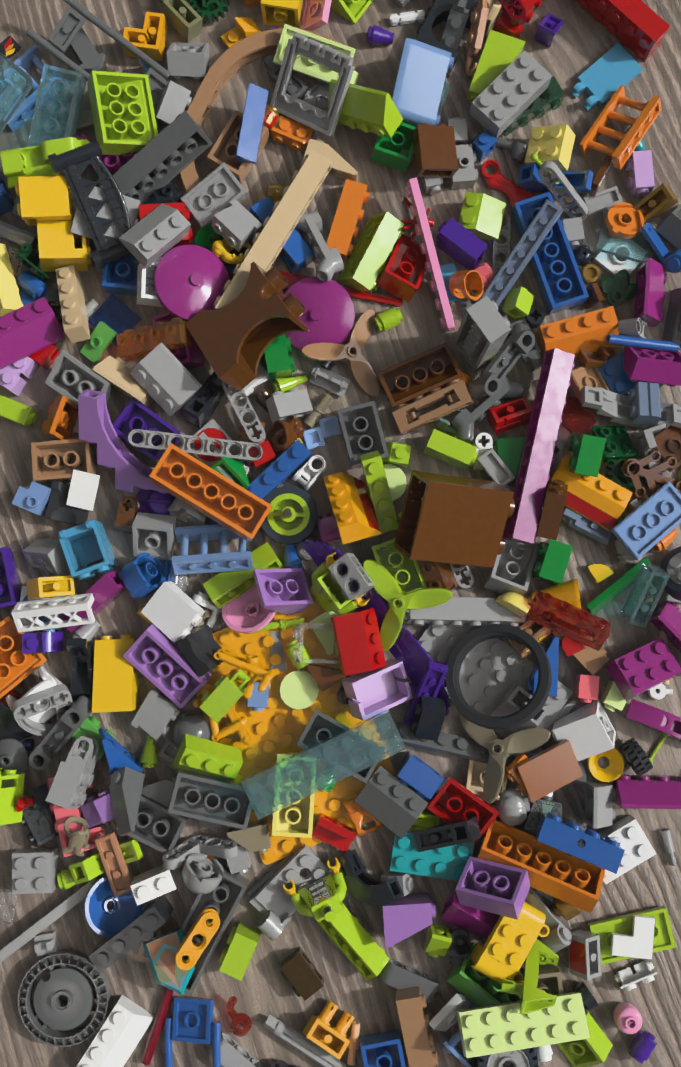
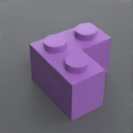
M110 787L97 794L98 797L92 795L86 798L85 803L80 806L89 828L115 818Z

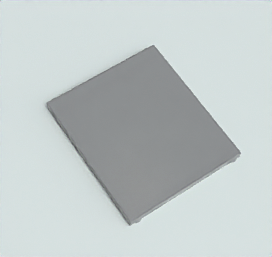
M95 186L88 196L89 198L102 201L107 199L106 193L103 192L104 188ZM123 195L132 228L140 200ZM105 203L96 217L113 220L115 213L111 211L112 206L109 203ZM77 205L70 230L72 233L92 239ZM113 222L105 236L119 239L123 235V232L119 230L120 225L117 222Z

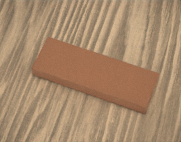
M115 832L96 838L94 841L114 897L132 891L130 887L132 879Z

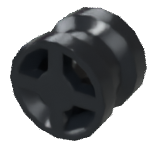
M532 306L529 315L524 317L529 327L532 329L537 328L545 319V312L541 307Z

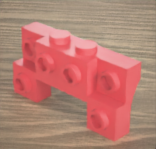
M55 776L47 778L49 790ZM94 781L90 786H87V789L95 786ZM50 803L51 811L55 814L56 818L54 822L55 830L57 833L59 832L63 850L68 846L70 840L64 831L65 821L70 817L77 816L83 819L85 817L80 807L66 809ZM79 823L68 825L72 833L84 831L83 826ZM103 824L89 828L90 835L87 844L90 847L87 850L82 847L81 851L84 852L97 848L94 840L105 835ZM72 851L69 854L63 853L64 857L75 855V853Z

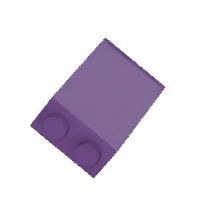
M428 893L408 894L389 904L382 905L385 948H389L433 924L432 917H436L435 904L433 899L429 898Z

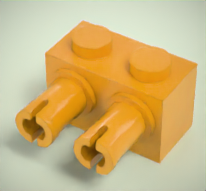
M327 1000L320 1015H312L302 1033L340 1060L350 1042L345 1034L355 1018L344 1011L336 1027H330L329 1022L338 1006Z

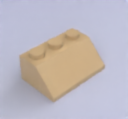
M110 355L94 366L92 370L111 382L113 387L149 408L154 399L130 374L135 367L130 369L125 366L126 362L119 357L113 358Z

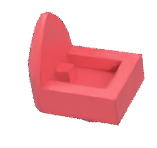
M483 262L477 264L474 270L478 271L484 284L483 291H485L492 282L493 269L489 264Z

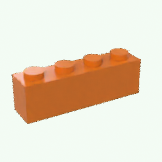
M349 179L345 181L326 243L329 250L337 247L343 261H347L348 256H352L354 249L352 241L353 238L357 239L359 233L358 221L363 220L365 210H362L364 203H368L370 193L367 192L368 185Z

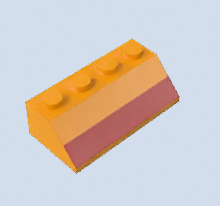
M565 454L557 463L549 481L561 480L568 484L565 507L610 531L625 510L633 493L599 473L598 477L570 472L568 467L570 457ZM548 483L546 484L545 494L547 491Z
M343 472L324 476L323 479L342 544L381 534L364 481Z

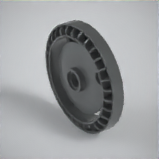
M60 950L42 957L29 969L20 984L17 1003L22 1023L33 1037L49 1046L70 1047L82 1043L98 1030L108 1013L111 994L107 976L104 971L99 973L88 958V955L77 951ZM68 965L74 966L87 974L95 986L97 996L94 995L92 985L87 977L75 969L68 968ZM49 968L50 979H41L35 989L33 1008L32 988L34 982L42 971ZM60 995L66 996L68 1001H63ZM93 1003H97V1008H93ZM89 1014L94 1015V1017L89 1023H87L85 1026L77 1030L58 1031L73 1029L82 1024L87 1019Z

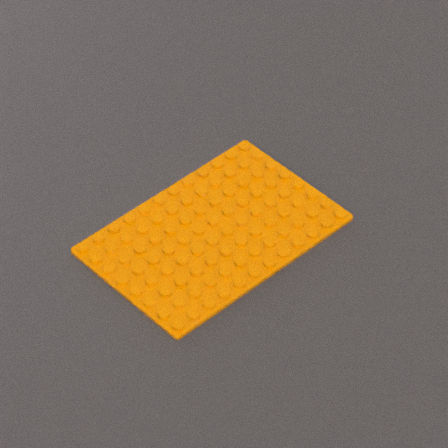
M312 593L310 594L313 604L302 613L284 614L276 611L274 617L269 622L304 617L305 625L288 627L285 630H281V628L270 629L252 634L238 633L227 627L212 633L216 642L223 649L245 660L247 655L259 656L258 666L269 671L271 664L279 665L282 661L279 654H273L270 657V647L274 645V638L270 636V632H280L287 670L280 671L277 676L270 680L269 703L267 708L264 707V711H254L252 707H247L248 699L244 698V696H241L235 704L237 714L241 717L246 716L248 719L247 733H251L250 745H247L245 749H241V733L239 729L217 741L218 743L241 749L243 764L236 779L231 780V782L254 786L255 789L259 784L275 791L277 754L311 753L296 744L315 709L385 747L373 717L364 721L352 717L349 704H342L338 701L337 692L344 678L324 692L318 685L319 691L316 700L305 709H293L286 705L281 698L280 686L282 680L290 672L298 670L296 666L292 665L285 652L288 649L286 645L294 640L303 642L310 655V664L341 670L338 651L328 656L308 623L326 612L316 602ZM222 662L216 666L217 669L205 684H215L221 676L225 678L239 670V668ZM308 665L305 666V667H303V668H301V669H299V670L307 671L308 673H310L309 670L307 669V668H308ZM256 675L254 682H261L263 677ZM201 689L196 693L197 697L202 694ZM342 692L341 695L344 696V698H343L344 701H345L346 699H350L349 697H346L345 692ZM203 711L205 717L209 720V716ZM228 713L220 720L221 728L232 723ZM385 749L369 780L380 766L397 778ZM318 756L316 780L329 764V762ZM339 769L334 789H331L330 793L315 786L313 829L321 813L354 829L355 827L348 816L349 813L346 812L343 804L350 799L357 798L366 783ZM274 800L268 814L265 813L264 809L252 806L248 824L267 820L272 841L271 848H268L267 852L260 854L263 864L268 865L287 857L290 853L295 854L304 844L311 847L323 842L314 836L312 838L272 836ZM364 817L362 825L373 820L371 818Z

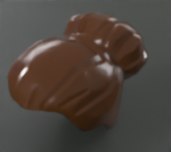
M292 416L286 421L277 420L274 422L269 432L272 448L280 452L286 451L295 443L297 438L304 436L303 425L296 416Z

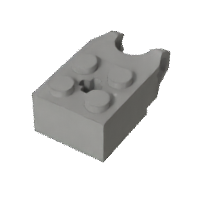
M81 736L74 742L66 761L60 762L45 801L66 809L79 808L84 804L87 796L85 794L87 786H90L94 779L93 771L101 748L99 740ZM93 742L96 744V749H95L94 752H93V750H94ZM89 743V749L86 752L85 747Z

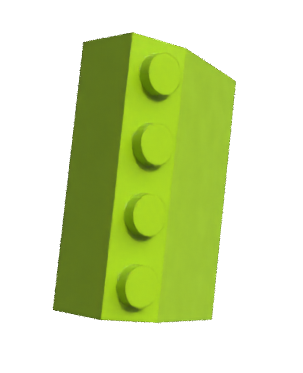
M91 71L87 86L96 140L102 150L101 155H121L142 150L150 140H153L158 135L148 75Z

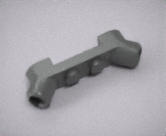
M517 323L511 327V336L480 377L469 383L468 391L472 397L479 400L486 395H496L504 386L501 381L520 356L528 354L535 344V336L525 324Z
M505 376L501 381L504 386L496 395L490 396L472 413L466 408L462 410L450 422L457 430L456 438L466 443L473 441L474 424L477 421L481 423L488 416L489 408L501 405L500 401L502 399L516 400L523 397L524 385L522 382H511Z
M79 696L30 754L29 764L32 768L36 770L44 769L91 714L92 701L89 698Z

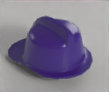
M141 489L136 495V498L140 501L139 512L171 516L168 509L175 500V496L151 489Z

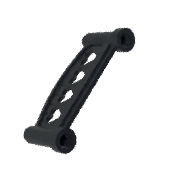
M91 142L59 155L55 153L48 155V159L55 175L62 173L65 175L96 247V250L90 252L96 269L101 270L105 268L104 265L132 255L118 238L105 236L113 222H117L120 225L119 230L123 234L131 229V222L121 190L108 168L99 158V155L102 154L98 142ZM88 165L95 167V173L99 176L98 181L80 178ZM97 184L103 186V192L107 195V199L104 201L88 197ZM105 203H109L112 206L111 211L115 213L113 220L96 217Z

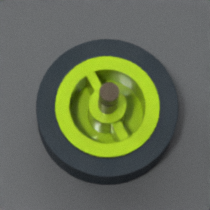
M282 486L274 489L264 498V501L273 506L262 523V528L271 539L281 544L291 545L306 540L313 533L317 525L318 512L313 498L306 491L295 486Z

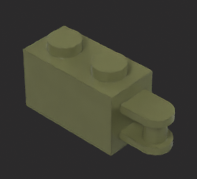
M158 0V4L163 8L166 21L187 43L201 34L202 18L185 0Z

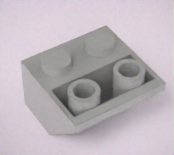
M514 683L491 712V715L506 716L524 707L532 698V695ZM543 706L539 713L530 721L510 730L515 733L525 729L536 728L550 710Z

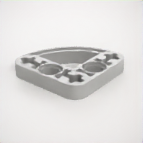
M60 684L15 701L11 706V710L16 722L25 731L38 736H46L56 723H37L28 719V717L54 708L57 720L59 721L66 712H61L60 709L64 706H69L70 708L73 701L67 686ZM46 699L43 704H36L39 700Z

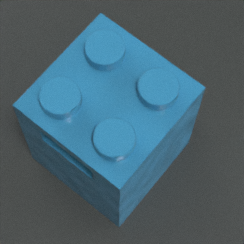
M88 520L83 524L67 530H61L57 533L73 578L87 581L95 578L97 573L106 574L114 571L113 568L118 566L103 523L97 520ZM104 559V562L88 567L89 564Z

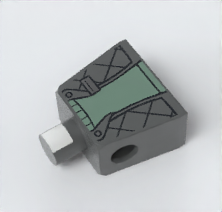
M554 792L533 803L529 801L530 811L526 812L527 818L521 825L524 829L536 831L542 813L547 815L548 812H551L562 818V803L553 799Z

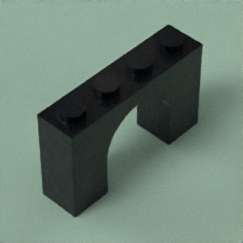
M433 0L432 8L429 7L425 14L426 20L424 24L420 23L415 40L451 52L452 57H454V68L459 52L438 42L433 36L432 30L437 24L448 20L450 10L453 5H458L459 0ZM468 0L465 8L469 10V17L466 23V28L468 29L471 28V14L479 3L475 0ZM448 69V73L446 74V77H449V76H450V74H451V72H452L451 69Z
M164 895L155 898L121 931L110 938L105 937L101 940L88 958L99 973H102L165 924L174 908Z

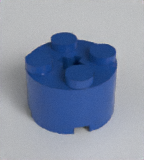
M144 552L139 554L119 572V577L123 580L124 585L133 598L148 597L158 590L163 582H166L164 580L167 573L164 565L157 557H150V553Z

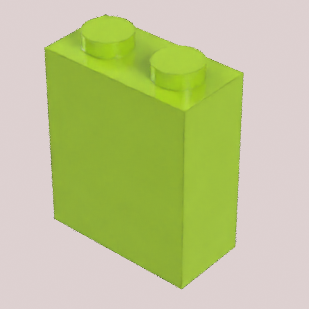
M436 429L433 430L423 452L462 470H466L468 466L472 467L478 456L475 453L477 447Z

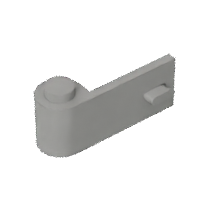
M534 891L530 893V896H526L525 901L546 915L545 924L549 927L550 932L548 936L541 937L540 941L554 953L569 946L572 942L571 932L559 921Z

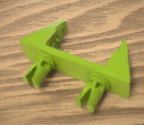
M538 939L534 942L523 962V981L518 983L505 978L502 979L501 992L517 994L521 998L519 1013L521 1015L555 1006L557 995L548 994L544 990L537 988L539 964L557 966L559 959L556 953Z

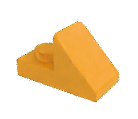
M236 17L234 18L236 26L223 34L221 39L229 49L244 38L262 31L252 18Z

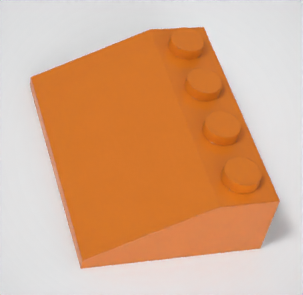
M7 616L0 622V699L47 661L42 653L22 654V634L25 633H18L15 622L10 616Z

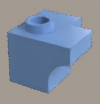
M32 481L29 489L19 486L12 504L44 517L49 504L51 489Z

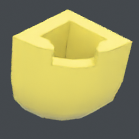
M506 592L499 595L495 600L519 617H523L528 613L532 602L516 592Z

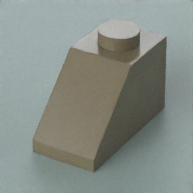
M267 820L248 824L247 830L231 828L227 832V836L250 852L256 851L257 854L265 853L272 846Z

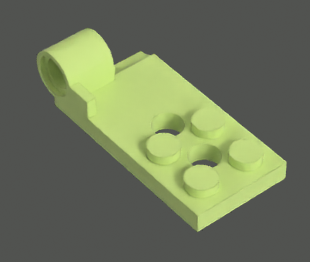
M284 24L273 63L279 66L282 65L288 40L293 38L295 32L323 44V47L326 45L339 51V54L342 52L354 57L356 49ZM296 56L293 71L324 81L329 84L331 79H339V73L302 56ZM353 71L351 84L356 85L359 73Z

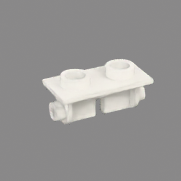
M644 960L633 965L636 971L635 974L632 973L630 967L617 971L614 978L617 983L621 982L622 984L619 990L624 988L625 992L637 988L635 983L643 981L644 984L654 981V976L658 973H652L651 969H654L652 962Z

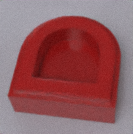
M568 634L561 639V648L566 657L585 649L577 635Z

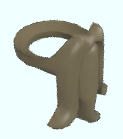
M70 817L64 824V831L70 840L68 846L62 851L65 854L73 851L75 855L83 857L82 847L86 850L90 847L87 844L90 835L89 825L81 817ZM79 823L83 826L84 831L72 833L68 825Z

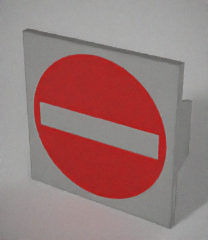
M214 419L210 420L193 435L232 440ZM194 440L190 444L191 449L194 451H198L202 446L199 440ZM217 442L210 445V451L213 453H218L221 449V445ZM231 445L229 452L232 453L238 446ZM194 454L199 461L209 467L221 459V457Z

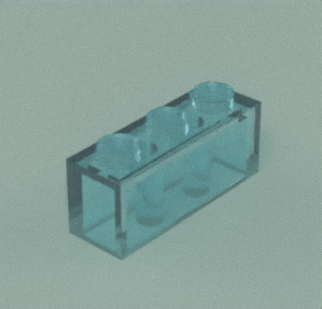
M643 562L620 613L628 623L643 628L647 627L670 577L661 567Z

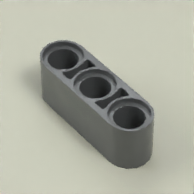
M391 958L380 975L381 981L399 990L420 987L421 995L425 994L426 1002L430 1003L433 1001L440 984L436 978Z

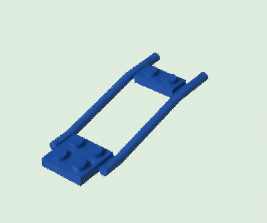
M174 997L173 1017H165V1067H173L172 1041L212 1044L213 1067H221V1022H213L214 999Z

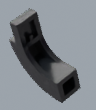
M82 638L67 639L66 648L72 663V683L70 689L72 700L75 702L79 696H86L92 701L94 649L92 642Z
M356 849L339 856L342 867L347 874L344 877L347 889L358 900L369 905L381 906L404 896L396 876L385 881L372 879L365 872Z

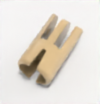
M487 0L489 12L485 30L489 20L491 22L485 35L486 38H488L490 30H493L502 4L499 1L493 4V0Z

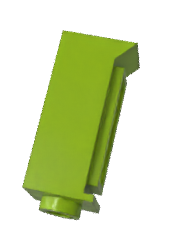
M0 395L1 417L27 428H30L36 422L37 411Z

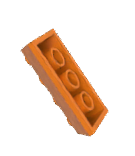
M613 306L539 326L536 331L543 358L545 351L553 348L574 354L575 360L579 359L580 350L597 352L600 346L614 349L619 347V345L606 343L608 334L619 335L618 320Z

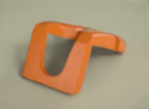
M356 798L344 802L343 805L346 812L349 813L348 816L359 836L366 835L383 827V824L354 802ZM364 817L371 818L376 822L375 827L362 830Z

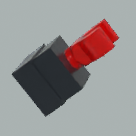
M46 784L31 789L26 798L17 799V804H14L16 811H23L32 806L33 811L48 809L50 802L45 801L49 793Z

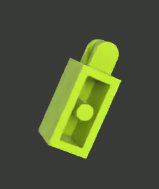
M241 669L233 677L230 674L226 678L221 676L214 684L217 688L212 693L208 691L201 698L203 703L199 708L218 723L246 692L247 689L244 685L251 678ZM237 677L243 682L242 684L236 680Z

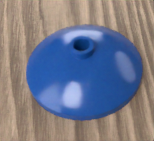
M107 876L100 878L91 886L84 901V916L88 926L98 935L108 938L126 927L143 909V904L137 906L132 891L114 897ZM109 901H111L112 907L110 909L107 908V903Z

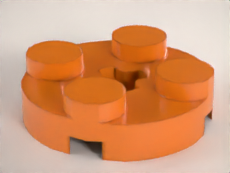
M619 202L614 204L605 216V224L609 234L614 238L629 239L636 237L644 225V217L641 211L633 209V205L630 203Z

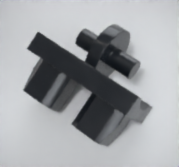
M462 927L455 928L454 930L449 929L452 936V942L448 949L450 964L462 966L463 959L468 960L469 958L468 932Z

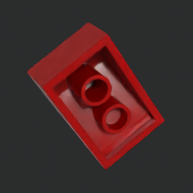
M402 233L376 283L377 286L407 303L410 302L417 292L426 272L425 262L427 259L426 255L421 252L420 243Z

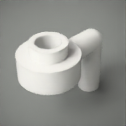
M200 591L198 595L194 593L191 599L212 611L206 625L213 628L221 609L208 600V595Z

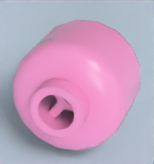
M621 1003L615 1007L613 1019L617 1027L626 1034L637 1033L642 1026V1017L639 1011L630 1003Z

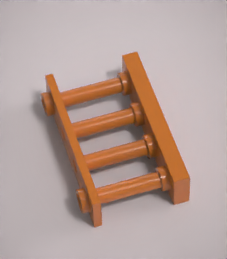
M620 85L617 91L612 94L610 101L590 130L582 137L579 144L582 156L586 157L591 149L612 156L614 168L621 170L661 112L660 97L653 95L650 101L645 104L625 97L624 86ZM621 105L642 111L637 118L617 113ZM612 119L632 127L628 132L622 133L607 128V125ZM603 134L620 140L621 143L618 147L612 148L596 141Z

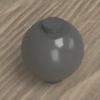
M189 712L178 717L180 721L175 724L173 730L174 741L178 747H180L185 734L211 741L210 722L206 717L197 713L190 715Z

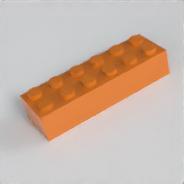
M170 443L149 475L150 482L250 543L273 507Z
M494 820L487 828L477 858L527 870L531 884L530 887L589 913L592 912L599 900L605 869L537 841L534 836L500 821Z

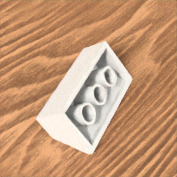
M121 995L76 1067H123L155 1016L124 995Z

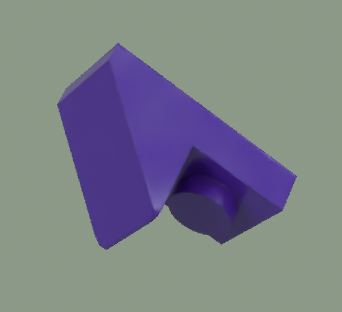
M548 13L539 23L534 40L550 48L565 21Z

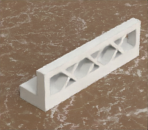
M93 593L17 602L11 614L18 633L93 624L95 618L91 606L94 602ZM86 610L88 618H81L76 613ZM64 613L70 618L69 620L63 621L62 619L58 618L57 615ZM39 616H46L47 618L51 619V621L49 623H44L40 621L38 618ZM26 618L32 623L31 625L23 626L20 619Z

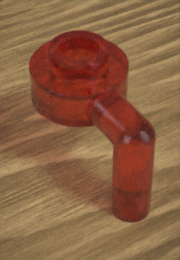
M231 996L225 1006V1011L232 1019L231 1031L236 1036L242 1037L248 1034L252 1022L247 1014H238L234 1006L237 998ZM237 1024H241L243 1029H239Z

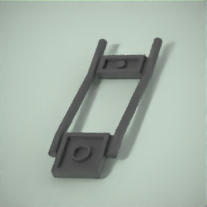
M63 0L70 7L47 41L32 29L27 31L26 35L88 82L90 74L64 55L87 19L150 66L145 75H148L155 113L167 83L166 80L171 73L89 12L76 0ZM156 119V123L160 125L161 122Z

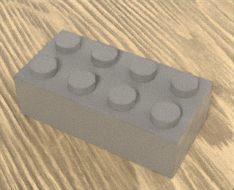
M524 50L472 102L469 114L497 138L548 88L552 75Z

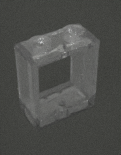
M296 624V628H293V639H296V647L293 648L295 664L340 665L335 636L334 659L303 658V630H333L332 624Z

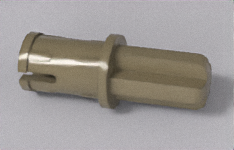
M324 393L318 403L312 406L313 411L308 414L303 423L313 429L320 417L325 415L324 412L332 403L333 397Z

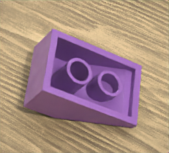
M303 568L253 570L263 608L284 614L302 613L313 604Z

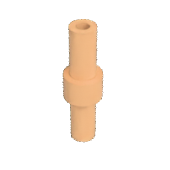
M358 1021L352 1022L351 1037L348 1038L350 1040L347 1046L349 1048L348 1065H355L356 1052L360 1045V1039L358 1038L360 1022Z

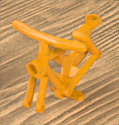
M223 648L214 653L216 660H221L239 668V670L241 669L251 678L246 683V686H244L247 690L242 696L246 699H249L252 695L256 675L263 677L258 685V691L264 692L270 680L280 672L278 668H273L269 671L258 666L259 656L247 655L245 660L225 651ZM239 670L232 673L231 676L233 677ZM212 683L205 684L201 689L202 694L194 700L193 706L198 708L203 703L201 698L208 691L212 693L217 687ZM235 704L227 712L232 723L221 728L220 721L216 723L209 717L212 741L217 742L239 729L241 733V749H245L247 745H250L251 733H247L248 719L246 716L241 717L237 714Z

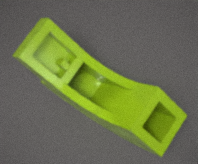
M132 839L119 842L126 863L143 858L138 840ZM98 851L69 865L75 885L90 881L105 872Z

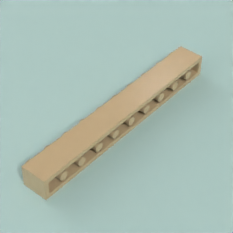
M313 149L309 155L306 154L301 162V169L295 171L292 176L293 182L290 186L287 185L282 193V200L275 203L272 216H268L263 223L264 229L254 237V245L251 249L248 248L243 256V263L236 266L233 272V279L228 280L223 290L225 292L222 296L216 298L213 305L215 309L230 304L239 296L248 281L253 261L266 272L271 268L330 172L332 166L330 159Z

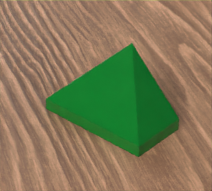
M222 457L210 466V468L244 489L250 485L242 460Z

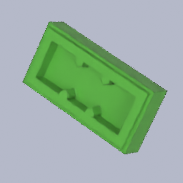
M100 321L90 335L91 339L86 341L80 353L93 363H97L117 332L103 321Z

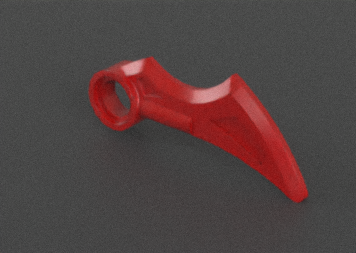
M487 160L483 163L480 170L481 177L486 180L490 189L499 190L508 197L511 209L514 203L538 196L522 189L502 175L497 161ZM492 166L495 169V173L489 175L486 173L485 168Z

